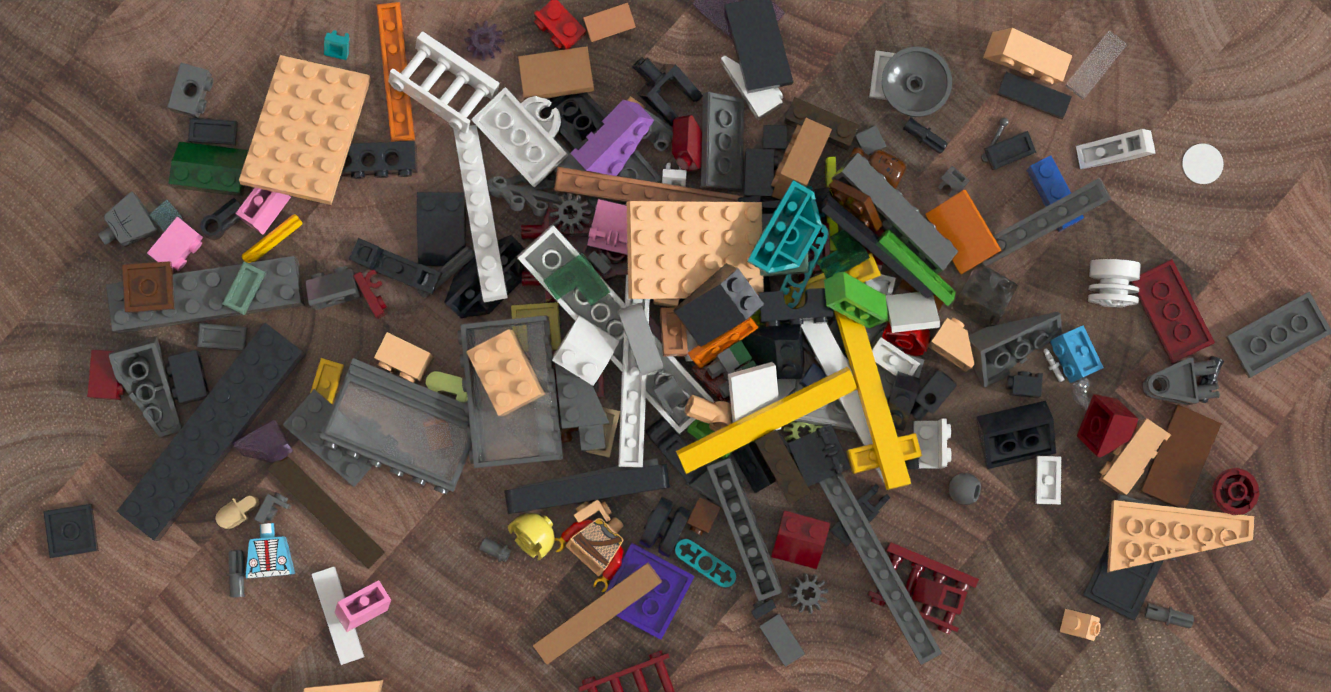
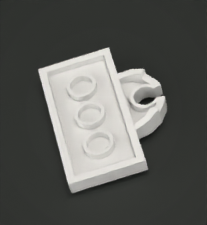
M505 87L471 120L533 187H536L568 156L566 151L553 139L560 128V113L555 107L548 118L542 119L540 112L543 108L551 105L549 100L534 96L520 103Z

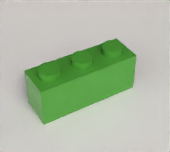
M845 272L835 273L832 277L824 280L826 306L867 328H872L888 321L886 295Z

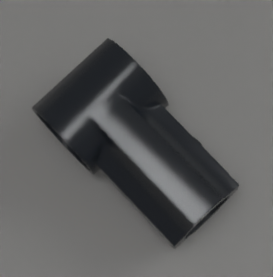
M233 198L212 215H207L202 219L200 224L201 230L208 239H220L226 230L241 220L236 215V212L241 207L238 201ZM218 223V229L215 232L210 233L207 231L209 224Z

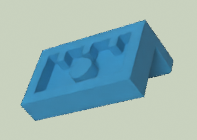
M1084 325L1050 341L1053 351L1057 355L1063 372L1070 383L1104 368Z

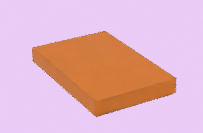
M966 190L961 191L925 214L929 222L936 227V230L944 238L950 240L958 250L952 261L960 274H964L1002 251Z

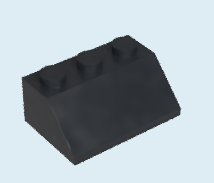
M1046 400L977 416L978 434L987 469L1034 459L1036 456L1056 454L1054 419Z

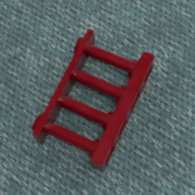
M888 542L885 549L886 552L890 553L889 558H891L890 561L895 570L899 562L902 563L903 559L912 562L910 566L912 570L905 585L910 597L921 571L924 572L925 568L934 572L933 581L943 583L948 577L956 581L955 586H957V589L968 591L969 587L976 588L979 581L978 578L892 542ZM877 590V593L868 591L867 595L872 597L870 602L884 607L885 601L879 590ZM923 604L921 612L919 611L923 619L937 624V630L949 635L951 631L958 633L959 628L952 625L956 614L946 611L944 619L941 621L929 616L933 608L932 606Z
M662 650L650 654V660L597 680L595 676L589 677L581 681L583 685L579 686L578 689L580 692L586 689L588 692H598L597 685L610 681L613 692H624L618 677L632 672L639 692H649L641 668L654 664L664 691L675 692L663 661L670 658L669 654H663Z

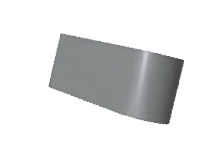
M641 303L618 310L640 375L643 376L664 368Z

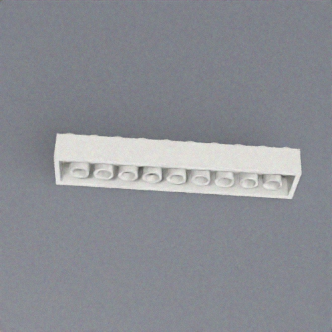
M552 224L517 257L575 321L580 315L620 340L610 359L622 371L624 328L618 310L625 308V303ZM652 333L664 368L646 374V398L680 434L695 420V418L689 417L684 413L688 399L695 395L713 403L714 400L674 356L663 357L662 343ZM673 375L687 399L672 409L673 412L669 414L652 387Z

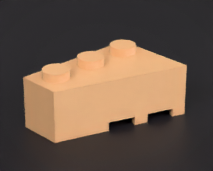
M1149 419L1138 421L1131 439L1114 449L1113 454H1115L1113 460L1111 462L1107 461L1101 468L1099 473L1102 476L1099 480L1119 494L1127 495L1145 471L1144 468L1150 459H1154L1158 452L1156 450L1163 440L1167 441L1171 434Z

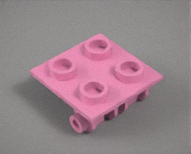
M598 199L587 245L628 255L627 206Z

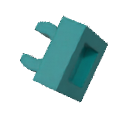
M333 30L331 34L327 33L324 39V55L347 60L349 55V34L345 33L344 37L339 36L336 30Z

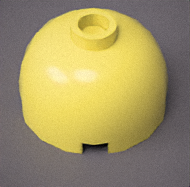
M524 513L508 525L509 533L512 534L514 532L517 536L514 541L532 558L538 555V560H541L553 547L555 541L552 529L553 523L545 515L541 517L536 513Z

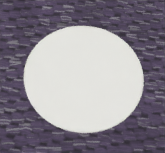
M1209 144L1194 145L1187 150L1183 157V170L1186 176L1195 183H1211L1222 173L1223 158L1220 152Z

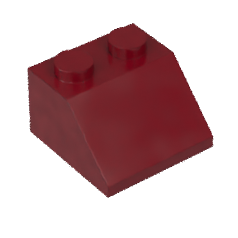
M1093 394L1077 437L1097 457H1103L1131 439L1133 432L1136 430L1138 418L1117 398Z
M784 510L771 557L817 570L830 523Z

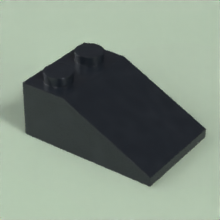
M587 92L552 97L549 99L551 105L541 110L543 116L548 118L551 115L552 109L555 107L558 109L561 119L558 135L571 151L575 148L579 150L588 141L586 137L591 132L595 134L604 125L602 121L608 116Z
M417 192L418 264L424 266H444L466 247L465 193Z
M726 263L673 311L697 344L702 347L746 321L764 303L739 268Z
M757 324L758 329L741 340L752 357L751 361H754L757 366L770 362L776 365L777 379L803 378L805 361L801 325L790 326L789 324H780L778 327H766L765 324Z

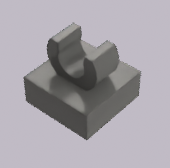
M951 166L941 177L943 181L940 183L939 188L942 189L945 185H950L952 191L948 196L952 197L956 192L960 193L970 180L955 167Z

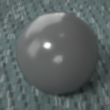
M959 473L950 480L948 487L949 495L953 501L960 505H970L979 498L981 483L971 473Z

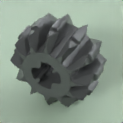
M571 193L567 194L568 201L559 196L558 199L561 205L553 203L552 207L557 211L550 213L552 218H558L553 222L554 226L562 224L560 229L562 233L569 227L570 234H574L575 226H577L580 232L583 231L580 223L589 224L590 222L587 218L583 217L591 215V210H583L588 206V202L580 203V195H577L573 201ZM570 208L577 213V215H573V219H569L568 215H564L565 212L568 213Z
M807 573L803 574L804 582L799 577H795L794 579L798 587L793 584L789 585V588L796 590V592L788 594V598L796 597L797 600L793 601L791 606L795 607L801 603L798 610L801 613L804 611L805 605H807L809 614L813 613L812 605L817 610H821L822 608L817 602L819 600L826 603L827 599L820 597V595L828 593V589H819V587L825 584L824 580L815 584L817 575L814 574L809 582ZM811 587L814 597H809L807 600L803 599L805 595L801 594L802 590H807Z

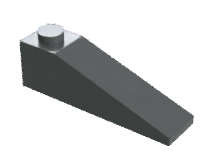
M1053 312L986 327L968 335L974 360L973 368L981 385L985 388L1004 379L1010 374L1009 370L1018 362L1023 364L1028 360L1026 356L1033 350L1042 349L1052 339L1062 333L1061 314Z
M157 336L135 341L109 353V359L116 379L126 389L129 397L142 411L143 416L156 434L162 437L179 432L182 426Z

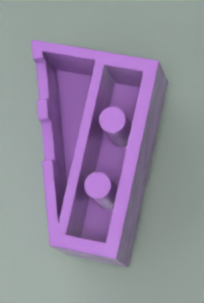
M622 100L602 121L604 125L595 134L591 132L586 137L588 141L579 150L575 148L571 155L586 171L617 176L630 155L636 150L643 136L648 132L654 119L638 103Z

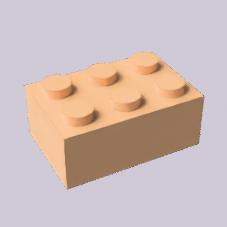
M508 329L466 351L498 416H505L546 395L513 330Z

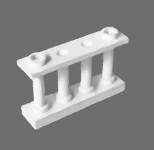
M422 31L416 40L415 49L418 52L401 73L392 68L388 82L395 90L403 91L446 120L453 129L461 130L466 134L470 125V120L467 119L468 115L482 97L487 96L492 100L498 92L500 83ZM429 57L437 63V66L419 86L411 81L409 77L421 62ZM444 71H450L456 76V79L442 97L438 99L430 94L428 91ZM463 84H469L476 91L460 112H457L447 104Z

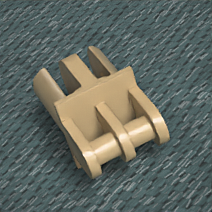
M247 496L241 501L233 498V501L222 507L216 514L217 524L225 529H232L245 520L250 519L247 513L258 507L259 499L254 496Z

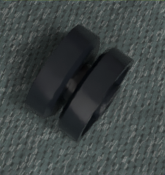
M661 497L656 509L652 510L643 528L645 531L639 543L651 548L659 536L662 540L658 546V553L669 558L692 511L681 506L677 508L673 518H671L669 514L673 508V502Z

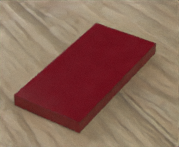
M1173 259L1140 274L1139 280L1130 281L1132 286L1139 288V292L1136 295L1171 364L1215 343Z

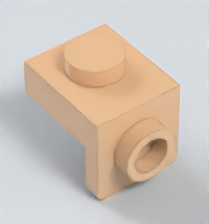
M596 500L591 504L586 501L577 507L578 513L574 515L577 521L581 522L600 511L606 522H609L611 520L609 515L612 512L605 501L600 503L599 500Z
M1065 609L1060 632L1094 641L1100 632V618Z

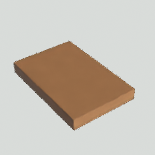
M587 46L518 56L524 100L534 96L550 98L594 91Z

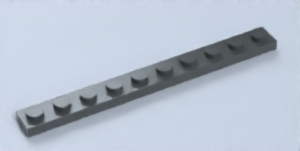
M842 473L820 481L819 484L920 666L941 655V650Z

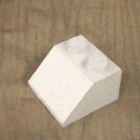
M579 315L555 352L552 361L594 386L620 340Z

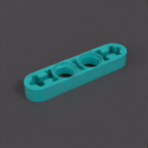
M822 223L821 232L824 233L823 238L818 237L815 244H820L819 249L813 245L810 247L814 251L815 256L812 261L808 262L809 273H804V281L796 284L792 280V274H788L780 291H783V294L788 295L791 288H786L788 283L793 287L801 288L799 293L794 290L792 298L795 301L787 305L792 309L799 304L828 239V228Z

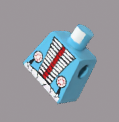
M274 523L259 524L260 538L249 540L246 578L295 574L286 537H275Z

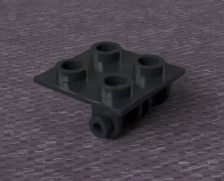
M832 424L788 443L808 487L851 468Z

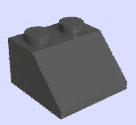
M347 266L334 269L332 274L325 275L322 272L311 275V279L306 280L309 305L315 310H320L360 299L359 287L353 276L355 272L352 268L348 269Z

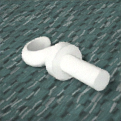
M1044 349V354L1050 364L1049 370L1053 369L1059 382L1064 381L1065 379L1058 368L1060 366L1059 362L1055 363L1049 350Z

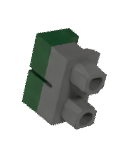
M741 340L718 354L715 360L706 368L712 379L723 374L727 380L718 386L723 398L730 396L728 374L757 366L754 361H751L752 357Z

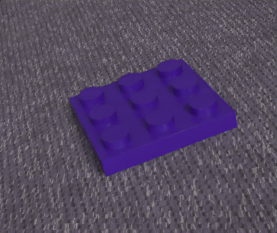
M631 543L622 560L621 567L611 580L606 592L649 562L662 580V583L616 616L662 639L695 576Z

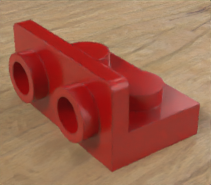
M551 0L540 11L534 12L536 19L534 23L542 32L547 30L552 36L550 40L558 49L561 47L565 50L570 49L587 33L585 28L558 0Z

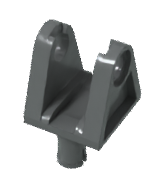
M1187 358L1148 376L1142 384L1143 392L1149 398L1183 405L1197 404L1202 399L1219 398V391L1209 392V390L1219 389L1218 383L1198 386L1196 383V376L1216 375V368H1206L1216 365L1215 360L1194 362L1193 358ZM1154 380L1160 382V391H1156L1153 388Z

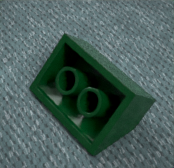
M179 142L171 161L168 184L176 189L243 197L245 185L240 184L239 178L249 150Z

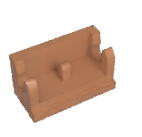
M628 3L583 17L591 42L636 27Z

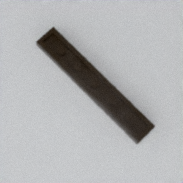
M285 452L267 469L365 567L370 569L385 553Z

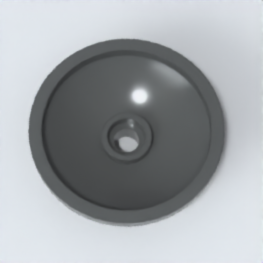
M909 47L894 54L887 62L882 73V90L886 100L896 111L910 117H924L936 112L945 104L952 89V75L945 60L933 50L924 47ZM912 81L917 82L918 88H912L910 83Z

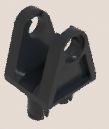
M641 57L632 66L646 81L637 94L654 111L662 115L663 119L672 127L673 120L678 115L659 95L661 92L660 87L666 81H671L693 102L697 103L703 97L701 92L676 64H665L659 70L649 58L644 59Z

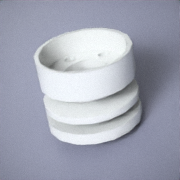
M1118 259L1090 261L1089 277L1100 280V283L1089 286L1090 291L1099 292V294L1088 295V302L1104 307L1137 305L1139 298L1128 294L1138 293L1139 288L1129 285V282L1140 279L1141 264L1135 261Z

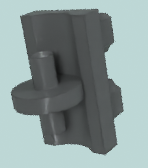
M644 109L654 121L642 139H648L654 143V148L662 152L672 142L673 128L662 121L663 116L659 113L653 115Z

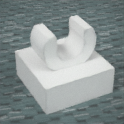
M667 163L666 169H663L662 183L686 187L687 170H682L680 167L679 170L671 169V163Z

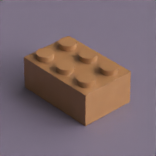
M808 118L805 119L802 126L797 125L792 140L772 181L771 186L775 187L772 193L773 197L782 200L793 180L807 187L831 133V128Z

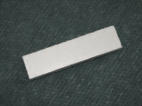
M331 567L313 573L312 578L340 664L343 665L363 658L364 654L356 629L354 628L346 632L334 613L337 602L345 598L336 568Z

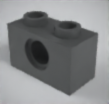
M180 63L167 107L172 112L199 118L200 113L203 114L206 108L207 101L204 100L206 93L211 90L213 85L212 74L206 69ZM190 87H197V93L194 96H187V90Z

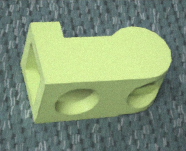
M437 371L431 372L427 376L426 385L428 389L437 393L447 392L457 395V401L467 402V392L463 391L461 377Z

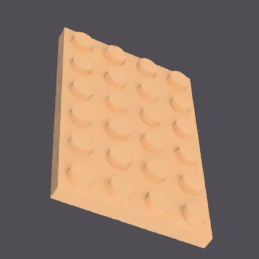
M280 55L239 178L240 184L332 205L371 81L370 75Z
M626 202L628 299H686L726 263L739 268L757 295L764 292L763 276L760 275V269L747 262L762 234V202Z

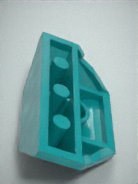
M794 180L792 181L757 241L747 261L748 263L767 274L799 268L822 227L813 191Z

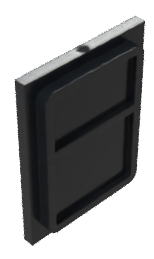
M1108 541L1083 595L1096 601L1097 604H1102L1118 614H1122L1135 621L1164 560L1107 572Z

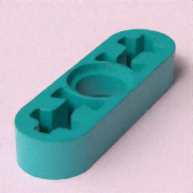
M683 539L677 543L675 553L679 559L721 587H730L734 584L736 573L730 566L689 539ZM689 543L691 545L690 550L695 554L697 549L702 552L696 557L694 564L690 562L693 558L689 554L681 555L682 550L679 548L681 544L685 546ZM708 556L711 558L713 564L709 570H702L699 567L698 562L701 557ZM717 563L721 564V567L718 568L720 571L725 573L728 570L731 572L729 575L732 578L730 582L725 581L721 583V577L716 573L714 577L709 575L714 571Z

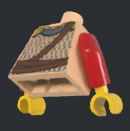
M613 517L607 524L601 518L595 521L587 519L581 522H574L561 533L560 538H555V541L561 543V547L556 552L563 551L566 546L597 576L602 574V577H598L595 580L594 587L597 582L602 581L605 583V587L601 592H605L608 588V580L613 579L622 564L624 550L620 545L624 540L617 533L623 528V523L616 517Z

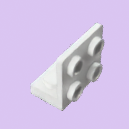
M947 419L913 421V433H916L922 456L919 457V469H942L947 467V463L951 462V448H947V440L951 438V425L947 424Z

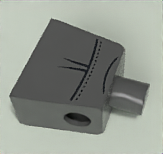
M132 191L104 215V219L109 227L99 232L98 235L105 245L117 238L119 243L126 247L156 235L160 231L138 195Z

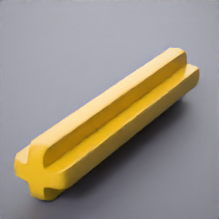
M293 214L242 254L241 257L244 262H255L302 225L300 218Z

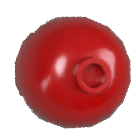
M888 321L882 334L884 340L893 346L902 348L901 351L910 356L923 355L924 351H927L931 337L929 329L892 333L890 321Z

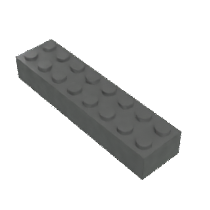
M295 256L248 263L266 272L245 315L305 306L299 261ZM242 264L173 274L175 310L126 313L123 282L106 284L112 331L120 334L243 315L222 304Z

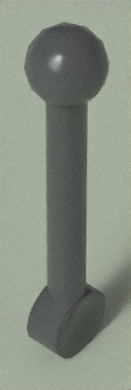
M1007 118L1000 119V126L990 146L996 144L1004 127L1009 124ZM982 154V161L988 162L986 154Z

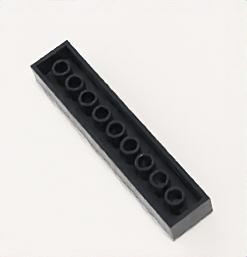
M264 323L116 512L152 540L160 541L306 353L270 325Z

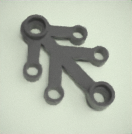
M521 173L507 179L502 176L490 178L487 182L489 193L494 197H503L514 211L523 210L524 203L526 202L536 216H545L548 205L543 201L561 205L558 199L560 195L539 191L555 187L556 175L549 173L536 187H533L531 184L517 186V184L523 182L529 183ZM568 193L562 194V197L565 201H568ZM572 194V200L574 201L576 197ZM568 209V213H574L573 209Z

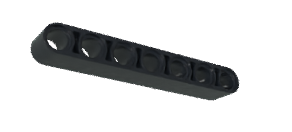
M660 464L504 490L507 512L508 514L670 488L667 464Z

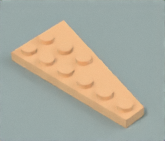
M1114 500L1111 504L1107 572L1252 541L1254 516L1231 515L1221 512Z

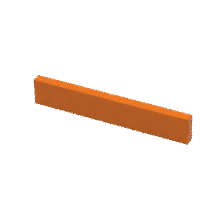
M400 2L377 4L391 142L415 141L411 97L403 91L395 90L388 82L392 68L401 73L407 66Z

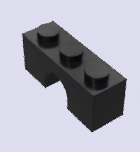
M825 288L807 289L805 291V304L800 309H792L786 305L783 291L761 292L758 294L764 303L758 309L759 324L765 323L766 327H778L780 322H789L790 326L803 325L804 320H813V324L828 323L827 319L833 317V309L826 306Z

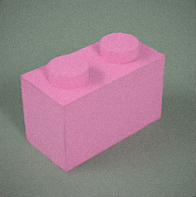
M254 188L238 209L236 215L245 224L263 235L291 197L277 192Z
M176 217L147 254L157 262L171 261L172 273H174L175 271H180L187 263L185 259L191 252L195 253L200 248L203 237L179 217Z
M378 580L337 602L334 613L346 632L388 611L391 599Z

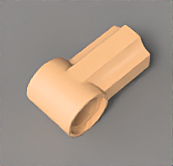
M692 395L685 406L684 413L687 416L708 423L710 429L715 432L731 424L732 411L731 404L728 402L717 401L713 403Z

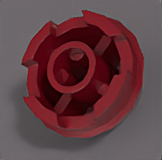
M1231 468L1220 473L1212 487L1213 499L1217 507L1231 515H1243L1251 511L1257 504L1260 494L1259 485L1254 476L1240 468Z

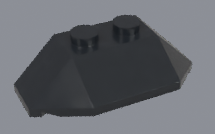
M512 235L497 240L507 296L522 281V271L525 268L517 257L525 248ZM474 257L453 278L444 302L462 319L490 314L504 299L489 302L483 301L476 257Z

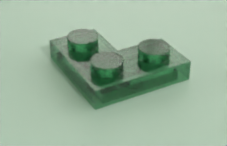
M843 229L830 236L837 250L818 260L817 263L827 279L835 273L848 271L870 257L864 246Z
M582 252L543 280L556 300H559L575 287H578L592 306L610 293L608 287Z

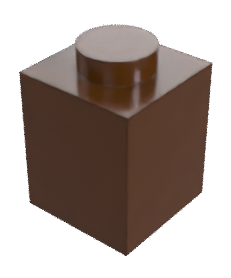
M699 497L687 524L691 525L689 530L701 536L703 532L709 533L721 507Z

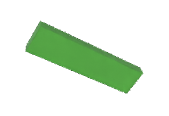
M887 229L882 233L879 242L939 299L949 306L954 301L956 291L892 231Z

